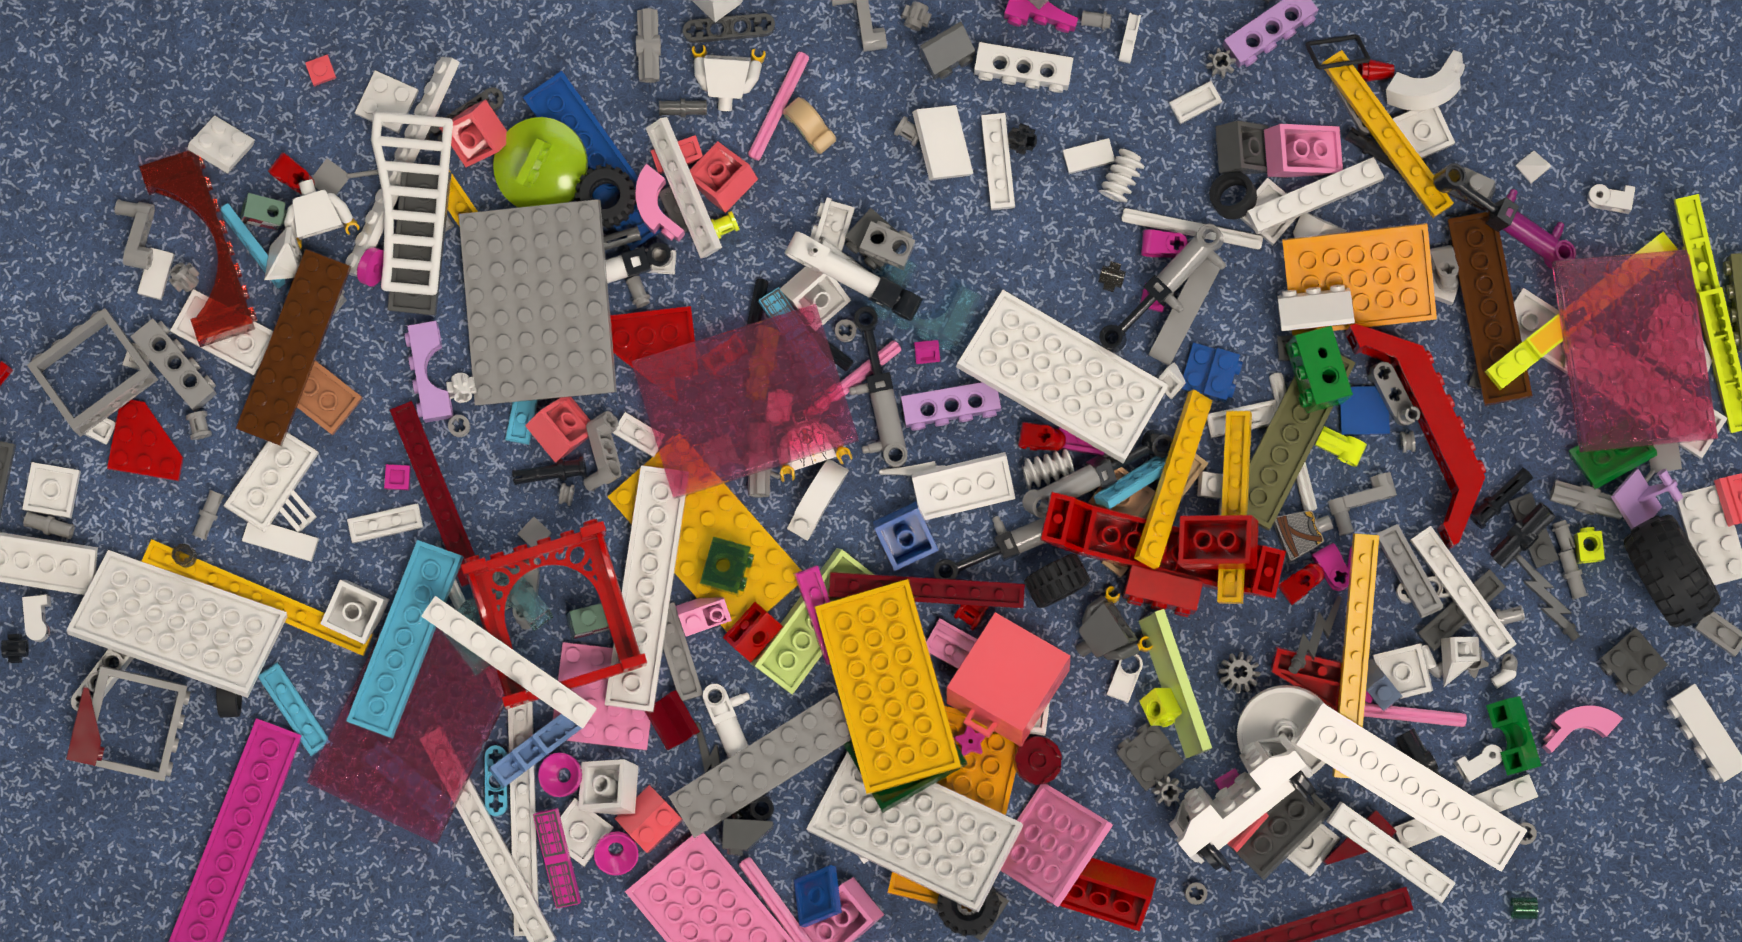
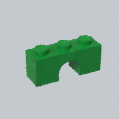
M1521 696L1486 705L1493 729L1500 728L1506 737L1507 748L1500 753L1507 776L1542 766Z

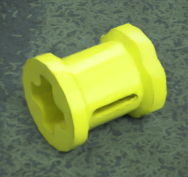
M732 211L719 219H710L719 239L726 233L740 230Z

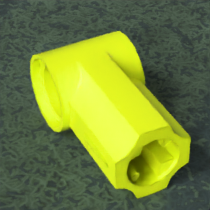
M1324 426L1315 446L1338 456L1337 458L1340 461L1357 467L1367 444L1355 437H1346Z

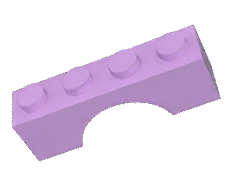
M437 321L409 325V332L405 333L407 347H411L412 356H409L411 371L415 370L416 379L412 380L414 393H419L420 403H416L418 416L423 417L425 423L450 419L454 415L448 391L441 390L432 385L427 375V366L430 358L442 348L439 324Z

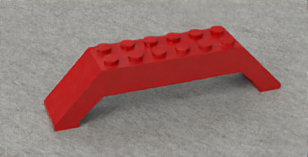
M1356 323L1350 325L1345 332V336L1354 355L1362 353L1391 364L1413 407L1418 408L1420 411V418L1417 421L1452 493L1444 522L1437 528L1443 543L1449 550L1456 546L1462 537L1485 480V466L1480 459L1477 460L1473 452L1476 451L1472 439L1470 437L1467 438L1463 431L1465 424L1462 418L1456 416L1453 407H1455L1454 401L1450 394L1446 395L1442 387L1445 383L1439 372L1436 373L1432 366L1434 359L1430 351H1425L1422 345Z
M1051 492L1040 540L1081 556L1131 568L1133 565L1203 582L1204 587L1218 590L1219 569H1184L1178 564L1179 527L1172 526L1158 568L1152 569L1134 558L1147 519L1093 506L1075 499V497ZM1258 545L1257 569H1245L1244 594L1275 599L1286 551Z

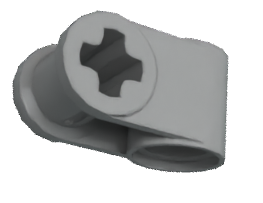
M1452 245L1430 249L1432 271L1437 286L1446 292L1455 290L1459 284L1457 277L1459 266Z

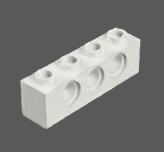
M979 42L974 75H978L979 79L985 81H992L993 78L1002 79V83L1015 85L1016 82L1026 83L1025 86L1028 88L1039 89L1040 86L1049 87V91L1062 93L1063 90H1068L1073 58ZM997 60H1002L1006 63V67L999 70L994 67L993 63ZM1026 64L1030 70L1023 74L1018 72L1017 66ZM1043 68H1049L1053 71V75L1048 78L1043 77L1040 71Z

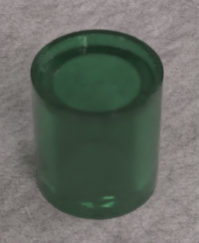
M1511 897L1510 906H1513L1511 919H1537V897Z

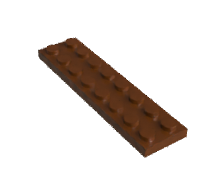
M1489 211L1448 219L1452 247L1459 266L1458 277L1484 406L1532 398L1533 396L1528 370H1525L1501 390L1497 388L1485 373L1487 369L1522 343L1500 231L1497 232L1485 224L1490 213Z
M305 249L236 429L274 444L283 445L350 273L351 266Z

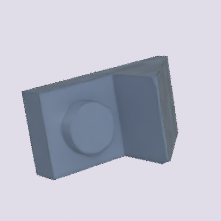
M1370 659L1368 661L1366 690L1380 708L1385 711L1403 696L1374 660Z

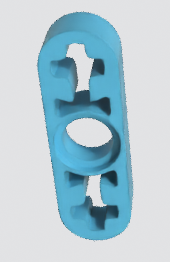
M494 745L485 752V807L490 815L498 817L502 816L508 808V785L504 788L501 786L493 788L490 785L489 780L492 774L488 769L489 766L494 765V760L490 759L489 756L494 754V750H498V753L502 754L503 757L507 755V752L502 747ZM489 791H504L503 796L498 795V801L503 803V807L499 808L498 812H495L494 808H490V803H494V795L489 796Z

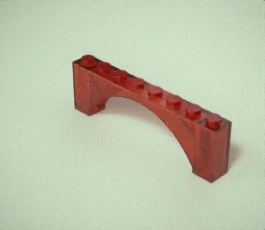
M188 150L139 166L149 195L156 193L183 204L199 216L214 237L218 255L215 284L197 317L190 319L199 346L203 347L255 330L253 322L258 320L254 308H248L246 300L250 299L246 285H240L238 278L243 276L239 264H233L231 256H234L235 252L231 241L227 243L225 241L224 234L228 232L224 220H218L216 213L220 212L217 199H211L209 191L213 190L209 176H203L202 169L206 168L203 158Z

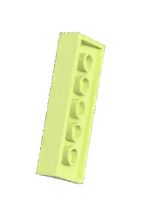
M836 548L820 570L828 596L830 572L874 575L839 548ZM802 595L780 623L783 628L750 663L792 695L822 656ZM829 597V598H830V601L832 602V601H836V600L842 599L843 597Z
M1165 610L1156 611L1150 616L1139 620L1143 635L1149 637V639L1145 640L1147 647L1149 648L1153 645L1149 653L1161 688H1171L1181 708L1182 713L1175 719L1174 725L1185 757L1189 758L1209 751L1212 746Z

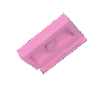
M939 618L927 640V646L931 655L959 669L978 639Z

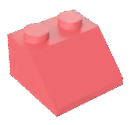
M486 99L467 108L452 119L451 146L465 167L498 153L506 145L507 130Z
M718 141L690 169L697 189L711 203L725 213L758 180L747 162Z
M562 397L540 410L525 426L556 463L589 438L586 425L590 419L572 397Z
M650 785L636 797L635 814H619L615 818L621 827L648 854L683 821Z

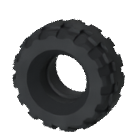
M1669 514L1662 517L1657 515L1631 529V534L1624 539V547L1648 593L1669 625L1675 628L1682 625L1687 627L1713 613V609L1720 604L1721 598L1701 559L1677 520Z

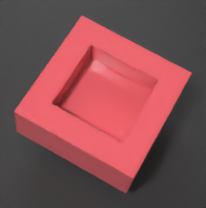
M328 55L305 63L314 86L336 79Z

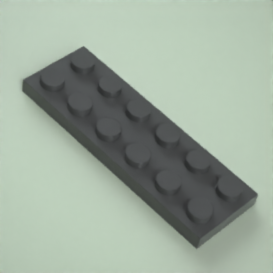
M402 172L401 186L437 189L439 175ZM451 172L448 174L437 294L423 295L389 291L388 311L434 316L437 314ZM399 197L398 210L435 213L436 199ZM397 220L396 234L433 237L434 223ZM394 244L393 258L431 261L432 247ZM392 268L391 282L428 285L430 271Z

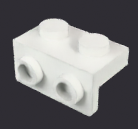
M827 197L825 203H820L817 216L821 217L818 226H813L810 238L819 243L825 239L842 251L845 235L848 233L855 208L834 202L831 198Z

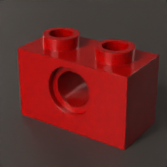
M754 602L723 638L751 663L783 626L758 603Z

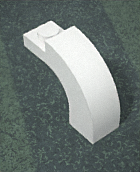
M1453 50L1442 69L1431 77L1412 78L1397 72L1386 89L1387 104L1405 110H1426L1449 101L1461 88L1460 77L1465 68L1462 53Z

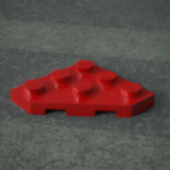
M130 400L118 410L107 469L179 481L184 460L183 456L153 415L148 405L142 401Z

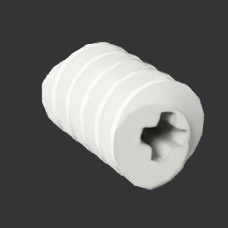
M1119 149L1121 156H1117L1114 159L1117 165L1110 167L1112 173L1106 175L1108 181L1102 183L1104 190H1099V192L1114 201L1127 202L1128 200L1123 194L1132 193L1127 186L1136 185L1131 178L1132 176L1140 177L1136 168L1144 169L1145 166L1140 162L1141 157L1134 152Z
M1066 449L1062 450V457L1055 451L1053 452L1052 459L1048 454H1044L1043 462L1036 456L1034 457V464L1029 459H1025V466L1023 467L1022 465L1024 478L1029 490L1033 481L1037 487H1040L1041 479L1049 485L1050 477L1058 481L1061 474L1063 477L1069 475V472H1074L1070 454Z

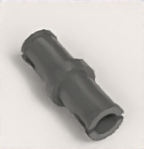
M680 98V101L659 100V116L681 115V117H686V115H707V100L685 101V98Z

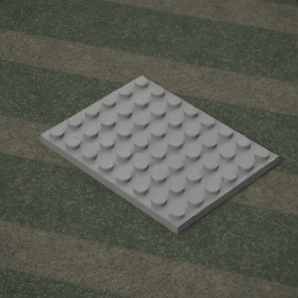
M600 200L459 214L472 377H474L475 388L477 389V393L474 394L475 405L617 392Z

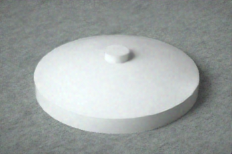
M1279 685L1261 691L1246 704L1240 715L1237 728V741L1240 752L1251 742L1255 743L1258 740L1278 737L1284 733L1313 770L1311 772L1313 775L1322 768L1325 762L1299 747L1295 742L1320 702H1324L1314 693L1292 685Z

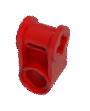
M283 152L268 170L273 177L301 195L298 183L300 179L303 181L312 179L315 186L314 179L309 173Z
M1021 424L1019 448L1026 449V447H1029V450L1059 451L1066 443V436L1061 430L1053 429L1048 425Z
M1310 563L1281 582L1278 588L1292 606L1324 579V570L1319 564Z
M961 605L954 618H960L971 626L970 629L974 631L986 614L985 612L989 606ZM965 612H967V613H969L971 616H973L974 619L971 618L969 615H967Z

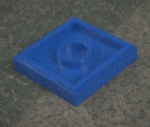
M1376 386L1351 387L1353 395L1343 404H1340L1341 434L1344 436L1389 435V411Z
M829 865L794 880L799 926L805 928L842 913L836 866Z

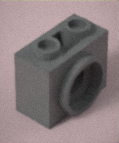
M870 208L845 235V241L848 242L846 246L854 254L859 252L865 257L863 261L871 269L875 270L877 268L882 271L887 266V263L863 254L859 250L871 221L874 223L881 221L890 225ZM890 227V230L899 233L895 228ZM897 243L892 249L895 253H898L905 245Z

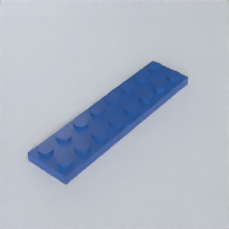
M560 71L523 97L536 117L558 120L576 132L586 149L588 169H596L597 165L606 167V164L612 165L613 168L617 166L629 175L636 190L638 176L563 71ZM603 184L595 189L592 196L595 200H600L601 209H609L619 201L620 192L614 185ZM637 203L634 206L633 214L628 216L629 219L626 222L622 221L621 225L617 227L613 225L617 232L638 226L642 240L627 244L630 250L641 247L660 234L662 230L660 227L653 234L646 227L639 214Z

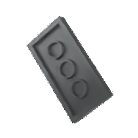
M1294 786L1295 790L1266 812L1269 817L1238 852L1231 848L1261 879L1265 880L1333 812L1315 793L1312 795L1315 804L1313 807Z

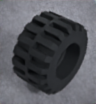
M606 164V167L597 165L596 169H588L585 176L582 174L579 178L580 183L576 185V202L592 200L595 189L603 184H611L619 189L620 199L617 204L609 209H601L602 225L605 228H611L612 225L620 226L622 221L626 222L629 219L628 216L633 214L634 206L636 205V190L629 175L623 172L621 168L617 166L613 168L612 165Z
M1069 554L1033 572L1025 579L1024 584L1037 608H1044L1082 589L1091 579L1078 554Z

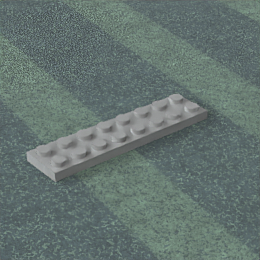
M835 692L668 796L693 837H698L852 740L840 700Z

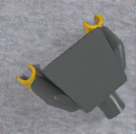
M1113 586L1107 588L1105 596L1101 595L1086 607L1082 618V626L1079 628V633L1084 640L1076 645V650L1082 657L1092 652L1096 658L1104 657L1107 660H1124L1139 654L1140 650L1148 652L1153 647L1152 645L1149 648H1145L1142 645V641L1149 639L1148 636L1142 637L1137 644L1135 643L1138 639L1114 605V603L1119 601L1120 593L1115 597L1109 596V593L1114 590Z

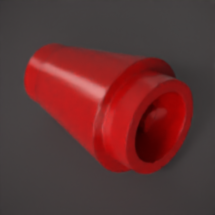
M1372 59L1368 63L1358 64V72L1365 82L1394 77V64Z

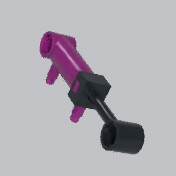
M1452 163L1435 173L1433 182L1438 191L1449 193L1452 190H1459L1490 212L1485 224L1497 232L1501 230L1507 232L1540 255L1549 268L1558 269L1575 259L1576 249L1574 245L1567 240H1559L1563 233L1564 223L1558 222L1550 234L1518 212L1519 206L1514 203L1518 193L1517 190L1511 189L1505 198L1493 203L1465 183L1466 172L1461 165Z

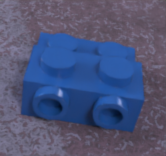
M1193 342L1183 374L1186 384L1181 390L1189 392L1194 389L1208 398L1225 403L1227 397L1232 398L1236 384H1233L1232 381L1234 374L1239 375L1243 362L1239 361L1240 354L1220 348H1210Z

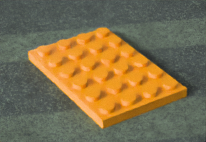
M1427 223L1282 239L1287 290L1306 293L1308 288L1320 287L1321 291L1330 290V286L1345 285V288H1350L1354 321L1356 324L1365 327L1437 319ZM1355 323L1332 325L1333 331L1346 330ZM1328 326L1292 330V335H1298Z

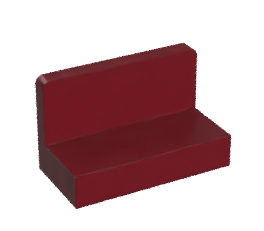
M676 690L655 702L653 712L645 711L667 750L690 740L700 732Z

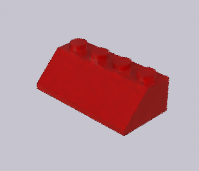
M1091 858L1060 906L1140 931L1152 899L1157 878Z

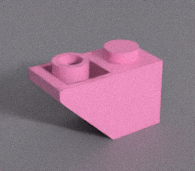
M724 597L697 598L676 606L685 636L732 621Z

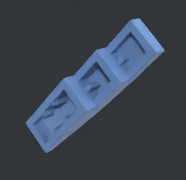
M560 714L488 770L501 787L504 788L582 728Z

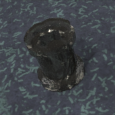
M179 544L173 548L172 558L176 564L189 568L196 563L197 553L189 545ZM186 550L190 556L189 558H184L183 561L179 555L180 553L184 554Z

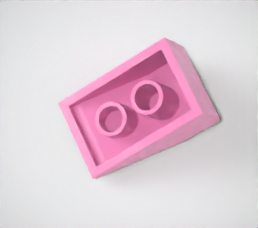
M1278 124L1264 130L1268 177L1332 175L1343 170L1339 126Z
M853 877L839 886L842 913L808 927H802V929L812 942H854L881 919L884 913Z

